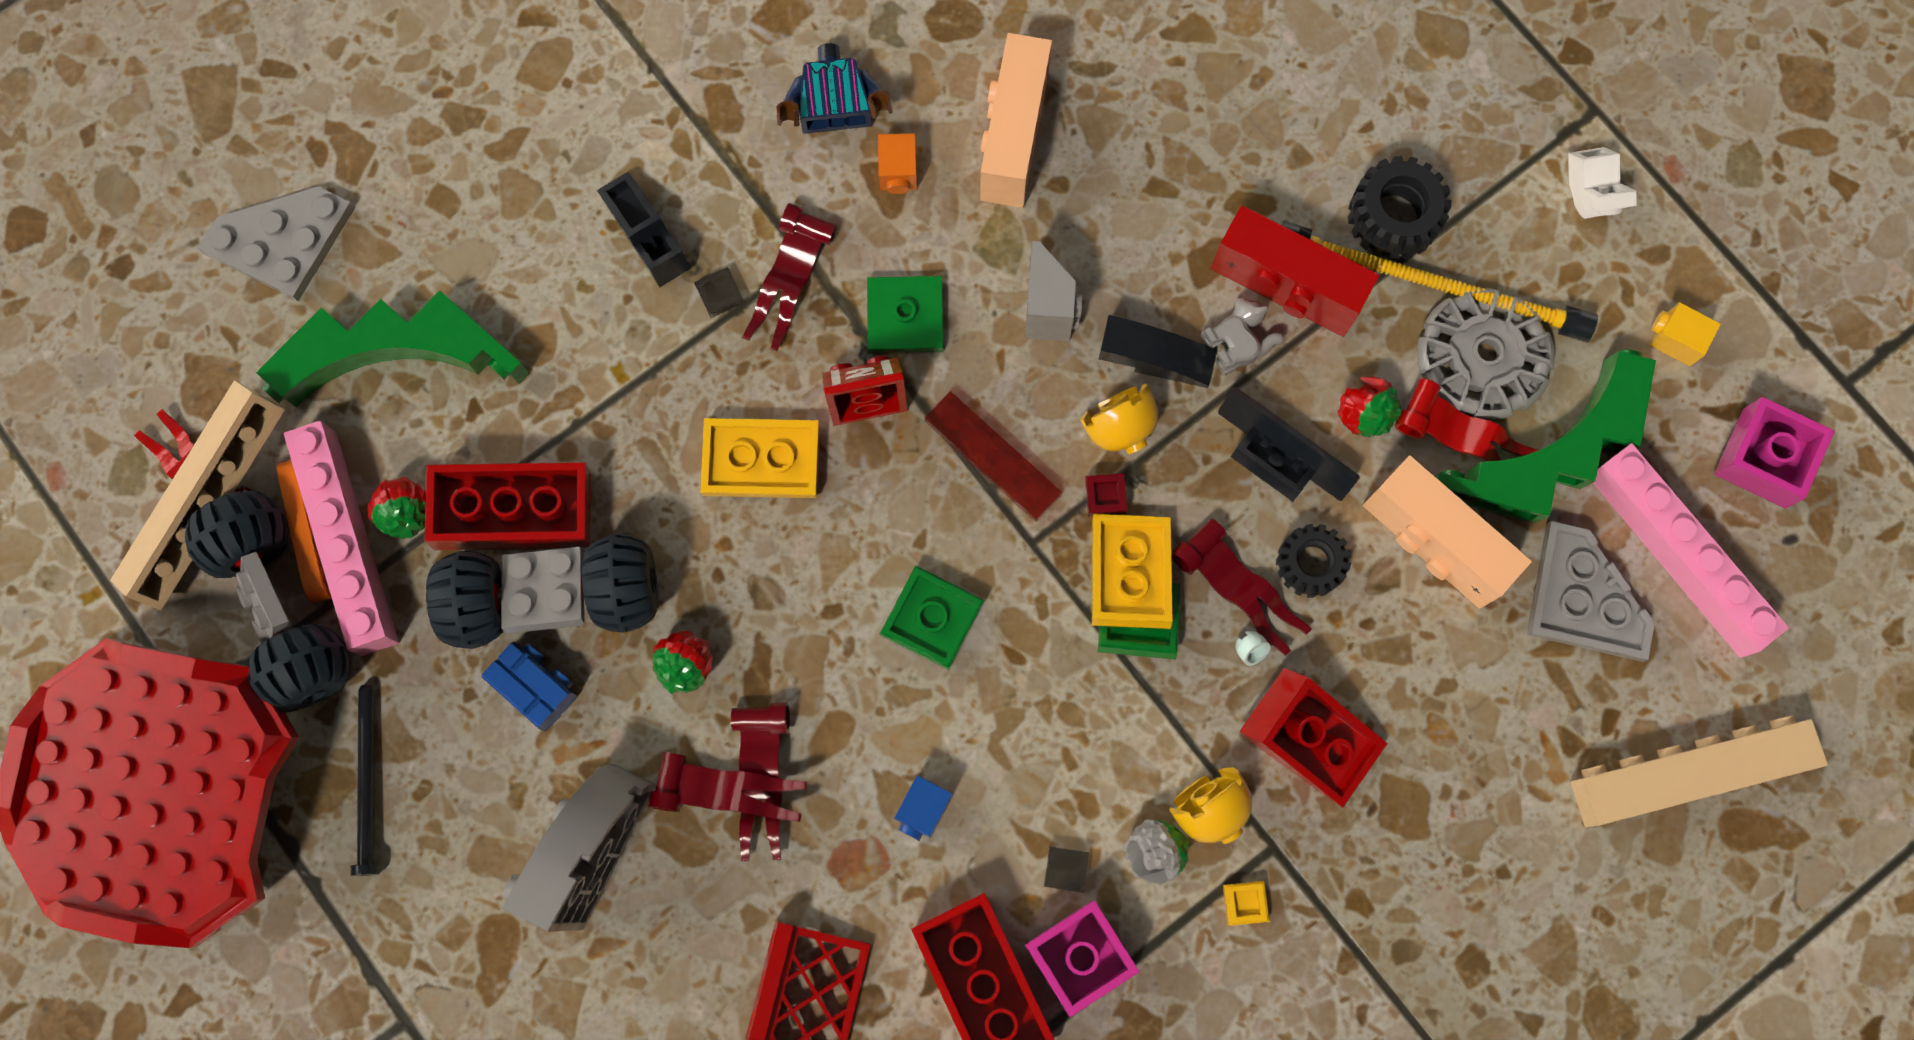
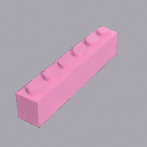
M320 420L284 432L283 434L347 650L364 656L399 644L336 431Z
M1632 443L1598 468L1596 481L1593 482L1595 487L1740 658L1760 652L1789 629L1786 623Z

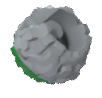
M1146 819L1143 821V824L1135 828L1132 835L1125 842L1124 848L1127 850L1125 852L1126 859L1130 860L1132 873L1136 878L1145 879L1148 883L1162 885L1168 880L1176 878L1184 870L1188 862V848L1191 845L1183 833L1175 828V826L1161 820Z

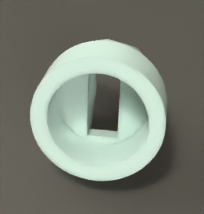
M1247 631L1245 632L1247 636L1242 640L1239 637L1237 638L1235 647L1242 661L1246 665L1252 666L1261 662L1269 654L1271 646L1259 633Z

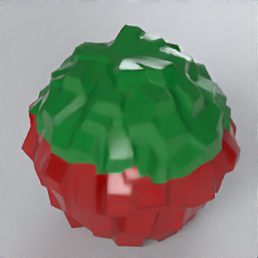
M1375 376L1370 378L1361 377L1360 380L1363 386L1360 389L1347 388L1340 397V408L1337 411L1342 424L1348 430H1351L1352 434L1370 438L1376 435L1380 436L1383 433H1389L1395 421L1401 415L1400 400L1397 399V391L1390 382L1383 378Z
M404 476L400 479L381 482L376 491L372 493V500L367 506L368 519L375 524L376 528L381 530L383 534H388L394 538L400 537L401 539L412 538L418 532L425 529L426 491L419 484Z
M680 630L677 633H671L669 637L660 639L658 644L652 648L653 671L656 673L657 680L662 684L663 688L671 694L675 692L688 693L697 690L703 685L707 675L712 671L713 656L711 655L710 644L707 640L693 636L694 634L691 631Z

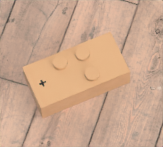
M1007 33L998 81L991 80L988 95L989 108L987 118L991 119L989 131L984 130L981 152L984 153L980 173V201L1024 208L1048 81L1052 40Z
M1410 455L1362 505L1397 536V543L1405 551L1419 555L1427 562L1426 568L1432 575L1440 580L1446 579L1479 609L1501 597L1532 562Z

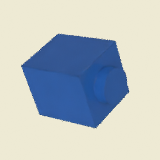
M917 775L895 816V820L902 823L899 831L920 841L922 835L931 839L953 794Z

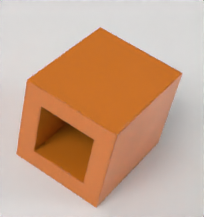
M915 133L878 134L880 191L887 190L891 194H904L909 190H917Z

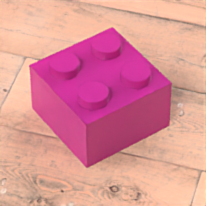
M1760 397L1743 408L1714 475L1786 509L1806 499L1835 431L1769 399Z
M1095 900L1088 902L1024 944L1069 1017H1072L1139 973L1138 968Z

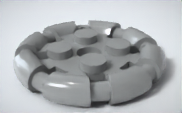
M1481 288L1480 293H1495L1490 305L1484 304L1483 301H1474L1471 294L1479 293L1476 290L1475 292H1464L1463 296L1455 299L1447 298L1432 310L1423 324L1425 329L1424 335L1418 339L1417 358L1421 375H1426L1429 380L1440 385L1439 397L1451 403L1457 410L1473 414L1472 417L1498 420L1511 417L1513 411L1518 409L1526 410L1542 396L1550 382L1547 379L1549 370L1554 369L1555 349L1551 333L1544 330L1540 322L1542 318L1537 312L1533 311V308L1530 309L1534 315L1533 318H1530L1529 315L1526 317L1524 314L1515 313L1516 302L1518 301L1525 305L1524 300L1522 302L1521 298L1513 295V302L1509 310H1507L1508 304L1505 309H1502L1503 303L1498 308L1499 290L1485 288V291H1483ZM1494 308L1505 312L1504 321L1491 317ZM1464 310L1471 313L1472 317L1467 319L1466 321L1463 319L1460 313ZM1526 329L1531 340L1525 341L1520 330ZM1441 333L1451 335L1448 343L1438 341ZM1481 344L1492 346L1496 351V359L1494 361L1482 359L1478 354V346ZM1524 361L1530 362L1534 366L1533 372L1522 369ZM1449 363L1454 375L1445 378L1440 367ZM1508 384H1510L1513 390V395L1510 397H1506L1502 390ZM1468 389L1473 392L1481 391L1479 400L1468 397Z

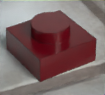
M1124 473L1085 476L1088 517L1093 516V514L1117 515L1127 513Z

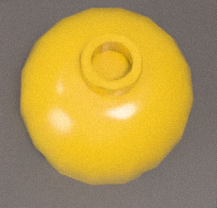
M1145 383L1142 384L1140 392H1138L1136 386L1128 388L1097 404L1100 409L1099 413L1091 416L1088 410L1079 418L1088 436L1101 449L1111 452L1125 449L1127 454H1132L1148 445L1145 438L1153 433L1157 426L1158 407L1148 385Z
M1234 767L1218 770L1222 777L1212 781L1208 775L1199 778L1187 786L1173 800L1177 808L1170 807L1171 815L1180 828L1194 840L1203 843L1221 841L1223 844H1227L1242 835V827L1247 823L1252 812V796L1239 770Z

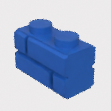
M513 641L498 656V659L483 672L481 677L538 729L546 732L577 699V695L570 690L574 682L558 668L551 673L541 663L546 657L530 643L522 647Z

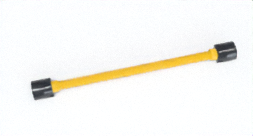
M1287 221L1282 223V226L1363 267L1366 266L1367 269L1371 268L1372 271L1375 269L1376 272L1380 271V273L1389 274V276L1394 275L1395 278H1403V280L1408 279L1409 282H1417L1419 285L1422 283V286H1431L1432 289H1440L1442 292L1445 290L1446 293H1454L1456 296L1458 294L1463 296L1464 292H1475L1477 290L1479 293L1471 294L1474 301H1483L1484 304L1487 303L1488 305L1492 303L1495 293H1480L1481 287L1479 286L1476 288L1475 285H1467L1465 282L1462 284L1461 281L1457 282V280L1448 279V277L1443 278L1442 275H1434V273L1429 274L1428 271H1420L1418 268L1415 270V267H1406L1405 264L1401 266V263L1397 264L1395 261L1392 263L1391 260H1383L1381 257L1378 259V256H1369L1368 253L1364 255V252L1360 253L1358 250L1355 252L1354 249H1346L1345 246L1341 248V245L1337 246L1335 243L1333 245L1331 242L1327 244V241L1323 242L1320 237L1311 235L1313 231L1311 228ZM1499 294L1497 307L1500 308L1503 303L1502 309H1505L1508 304L1507 310H1509L1513 297L1510 296L1509 298L1508 295L1504 297V294ZM1526 300L1524 301L1525 305L1521 302H1516L1514 309L1516 314H1524L1526 317L1529 315L1530 318H1533L1534 315L1530 311L1533 308V311L1537 312L1542 318L1540 321H1548L1550 326L1558 328L1557 334L1588 343L1595 332L1598 322V314L1569 305L1566 306L1565 310L1559 308L1551 310V308H1546V306H1537L1536 303L1532 305V302L1528 303Z

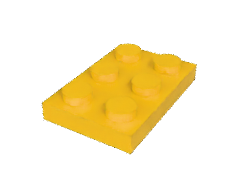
M704 418L701 495L817 498L819 420Z
M1093 514L1092 625L1171 629L1173 623L1171 517Z

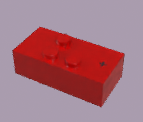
M1243 205L1240 206L1224 235L1210 269L1283 306L1284 311L1295 318L1304 317L1342 337L1346 335L1360 314L1380 276Z
M585 462L427 465L425 542L434 551L588 548L590 546L591 473Z
M985 893L911 929L962 1040H1054Z

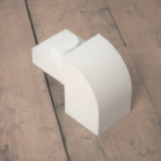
M1605 147L1568 153L1569 185L1574 205L1582 218L1616 215L1622 213V208L1637 206L1636 190L1620 183V153Z

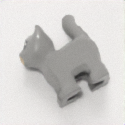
M1245 297L1240 298L1235 302L1234 312L1231 316L1222 320L1215 328L1208 327L1201 332V339L1207 347L1212 349L1218 345H1223L1226 351L1217 352L1219 359L1216 360V364L1223 376L1234 372L1238 367L1254 363L1257 359L1269 353L1275 345H1280L1284 342V336L1281 333H1272L1259 342L1248 329L1256 327L1264 320L1265 314L1269 309L1268 306H1262L1258 301L1248 300Z

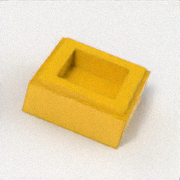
M1264 881L1223 885L1228 926L1269 922Z

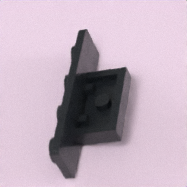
M1237 387L1232 389L1218 410L1219 415L1247 434L1230 457L1292 502L1301 493L1309 480L1337 500L1342 501L1360 479L1356 472Z

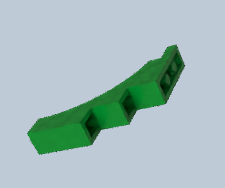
M440 290L408 322L380 299L349 331L321 307L256 372L266 382L262 389L278 403L285 399L295 407L327 382L352 370L383 361L401 359L437 361L461 367L478 375L488 365L503 380L510 376L518 384L530 373L520 361Z
M1631 349L1620 350L1604 360L1599 380L1583 412L1566 432L1547 447L1517 458L1480 462L1468 470L1466 479L1465 474L1454 470H1443L1434 475V477L1470 507L1532 523H1537L1549 517L1556 483L1582 489L1596 481L1601 450L1617 454L1631 443L1637 449L1641 447L1656 360L1642 357L1643 354L1641 352Z

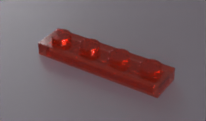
M951 391L925 417V422L1035 522L1062 496L1063 492Z

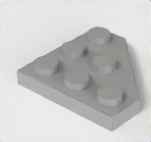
M317 186L216 217L197 249L204 255L299 301L355 207L350 201Z
M1554 521L1549 522L1545 531L1527 635L1640 662L1648 661L1655 622L1647 610H1642L1629 591L1631 590L1630 586L1614 563L1610 564L1597 546L1599 542L1591 530Z

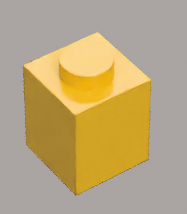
M1679 302L1670 311L1666 312L1663 310L1658 315L1651 327L1655 335L1649 345L1690 367L1705 356L1721 324Z

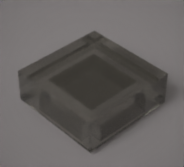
M728 267L694 282L710 318L744 304L742 295Z
M1049 846L1043 887L1084 893L1089 852Z

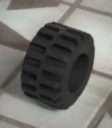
M1394 156L1390 163L1387 159L1381 160L1375 168L1372 166L1366 172L1357 186L1348 207L1351 210L1348 215V224H1355L1351 233L1354 238L1361 237L1363 239L1360 243L1362 248L1366 250L1370 246L1375 250L1374 256L1380 258L1384 253L1388 254V260L1396 261L1401 254L1404 260L1412 258L1415 253L1420 255L1433 243L1447 223L1452 200L1446 199L1450 194L1448 185H1441L1444 177L1440 172L1434 175L1430 171L1433 166L1425 162L1424 166L1417 164L1418 158L1410 157L1405 162L1402 156ZM1398 196L1406 199L1414 207L1417 220L1401 222L1391 218L1384 211L1380 198Z

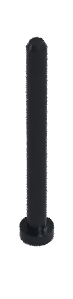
M370 684L361 685L358 690L357 865L350 866V876L380 875V864H374L375 690Z

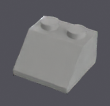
M1032 241L1025 338L1070 341L1071 330L1079 329L1082 294H1075L1076 280L1040 241Z

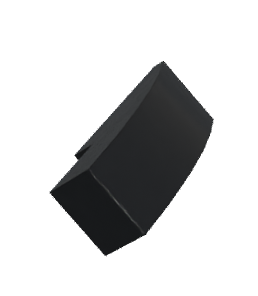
M629 172L597 190L659 288L691 269L683 251Z
M1108 315L1098 360L1135 367L1134 372L1208 388L1216 350L1157 327Z

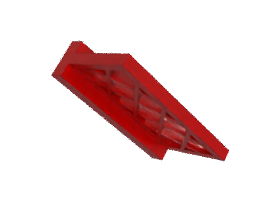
M775 920L745 1040H777L774 1036L776 1024L790 1015L803 1034L795 1040H811L810 1037L830 1024L838 1036V1040H848L871 944ZM798 935L815 939L823 953L804 966L801 965L794 953ZM821 941L836 945L827 951ZM844 946L859 950L856 967L841 976L830 955ZM826 958L837 979L816 991L805 971ZM793 959L798 969L789 974ZM801 974L812 995L792 1007L784 994L786 983ZM853 975L851 987L849 990L847 984L845 983V980ZM841 984L848 996L845 1008L831 1016L820 996ZM816 999L827 1019L806 1032L795 1012ZM783 1000L788 1010L779 1015ZM843 1016L841 1028L839 1030L834 1021Z

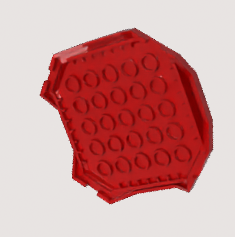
M105 638L38 687L9 727L0 767V832L4 844L40 909L47 918L59 927L132 944L192 948L205 942L222 930L221 927L236 916L243 915L266 898L257 859L274 780L300 737L287 715L280 713L272 704L261 700L251 688L247 674L248 672L250 675L248 666L206 660L131 645L117 639Z

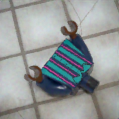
M826 43L818 47L819 61L807 62L803 65V74L794 79L783 102L776 106L777 125L782 126L781 123L783 121L792 120L794 121V126L799 127L801 122L803 134L872 127L871 117L877 118L876 112L887 110L889 114L893 113L889 93L883 91L882 87L867 70L858 69L854 58L840 59L839 46L834 43Z

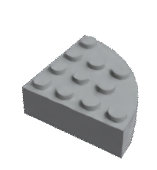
M615 764L599 766L569 800L563 798L559 802L552 817L553 823L539 841L520 876L514 874L508 881L503 892V898L507 900L502 910L547 932L584 930L656 784Z

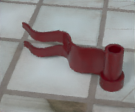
M792 203L787 204L780 221L779 231L784 232L785 235L776 261L763 282L754 314L742 337L750 341L753 334L765 320L778 291L782 290L777 326L770 348L778 351L788 331L798 297L810 277L821 244L830 246L837 228V224L803 212L804 208Z
M1209 519L1186 543L1180 542L1171 551L1172 560L1181 570L1189 575L1198 570L1223 599L1244 611L1256 631L1270 645L1286 656L1291 650L1269 626L1257 598L1259 597L1264 601L1272 613L1280 620L1306 635L1312 628L1288 610L1275 588L1267 580L1244 567L1232 550L1222 541L1227 535L1225 529L1216 520Z
M788 702L771 703L770 707L732 708V731H740L739 771L780 779V734H788L790 729ZM742 791L744 795L758 800L764 799V802L782 808V792ZM741 813L739 822L741 861H750L752 829L756 815ZM765 817L766 832L773 860H781L780 820Z
M663 752L656 789L651 791L649 808L680 812L681 804L719 811L747 813L772 819L801 821L802 814L744 795L742 791L785 792L806 790V781L786 780L744 771H725L685 764L686 756L669 752Z

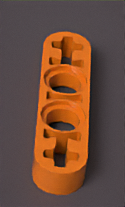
M288 459L278 462L276 464L277 476L304 593L311 604L332 599L292 461Z

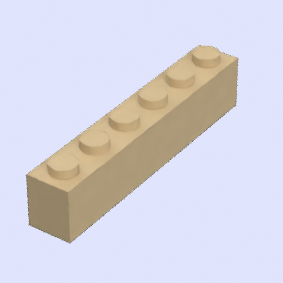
M235 380L233 381L110 580L126 597L157 610H162L192 561L187 552L185 541L186 525L189 518L206 503L235 492L285 409L260 393Z
M1791 715L1769 721L1772 729L1759 732L1757 725L1733 730L1734 739L1721 742L1718 734L1695 740L1696 748L1683 752L1681 744L1657 750L1659 758L1646 762L1643 754L1619 760L1621 766L1619 769L1607 771L1605 764L1581 770L1583 778L1570 782L1585 828L1600 826L1828 766L1813 720L1796 722L1795 716Z

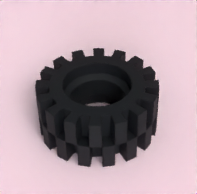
M1308 524L1302 529L1300 527L1297 528L1284 540L1278 550L1279 556L1276 558V565H1279L1280 568L1277 572L1279 578L1284 577L1286 581L1284 585L1288 589L1290 587L1294 588V593L1299 596L1303 593L1307 594V598H1314L1316 595H1320V597L1327 595L1347 577L1346 573L1350 570L1351 563H1348V559L1351 557V552L1344 547L1347 544L1344 537L1340 540L1336 536L1339 532L1334 529L1331 531L1325 530L1326 525L1319 524L1318 527H1313V524ZM1316 547L1325 553L1328 565L1324 573L1311 575L1301 568L1299 555L1303 549Z

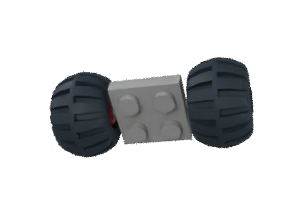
M238 491L218 497L216 500L206 503L192 514L187 522L185 531L187 552L194 563L208 575L215 578H237L239 584L236 587L238 597L244 608H252L255 619L251 621L252 626L261 643L248 659L250 675L248 672L247 674L249 684L261 700L272 704L280 713L298 711L325 700L347 683L351 666L349 651L341 638L326 626L308 624L288 630L289 621L264 569L266 565L277 559L287 546L289 529L286 516L277 503L265 494L258 491Z
M613 534L601 538L591 544L585 553H583L581 547L502 555V572L498 563L492 557L474 551H458L434 563L430 568L426 582L427 611L433 632L441 642L457 648L475 649L487 645L498 638L503 631L505 634L585 625L584 599L592 622L598 627L613 632L624 633L643 627L653 620L658 608L657 574L651 549L642 539L623 534Z

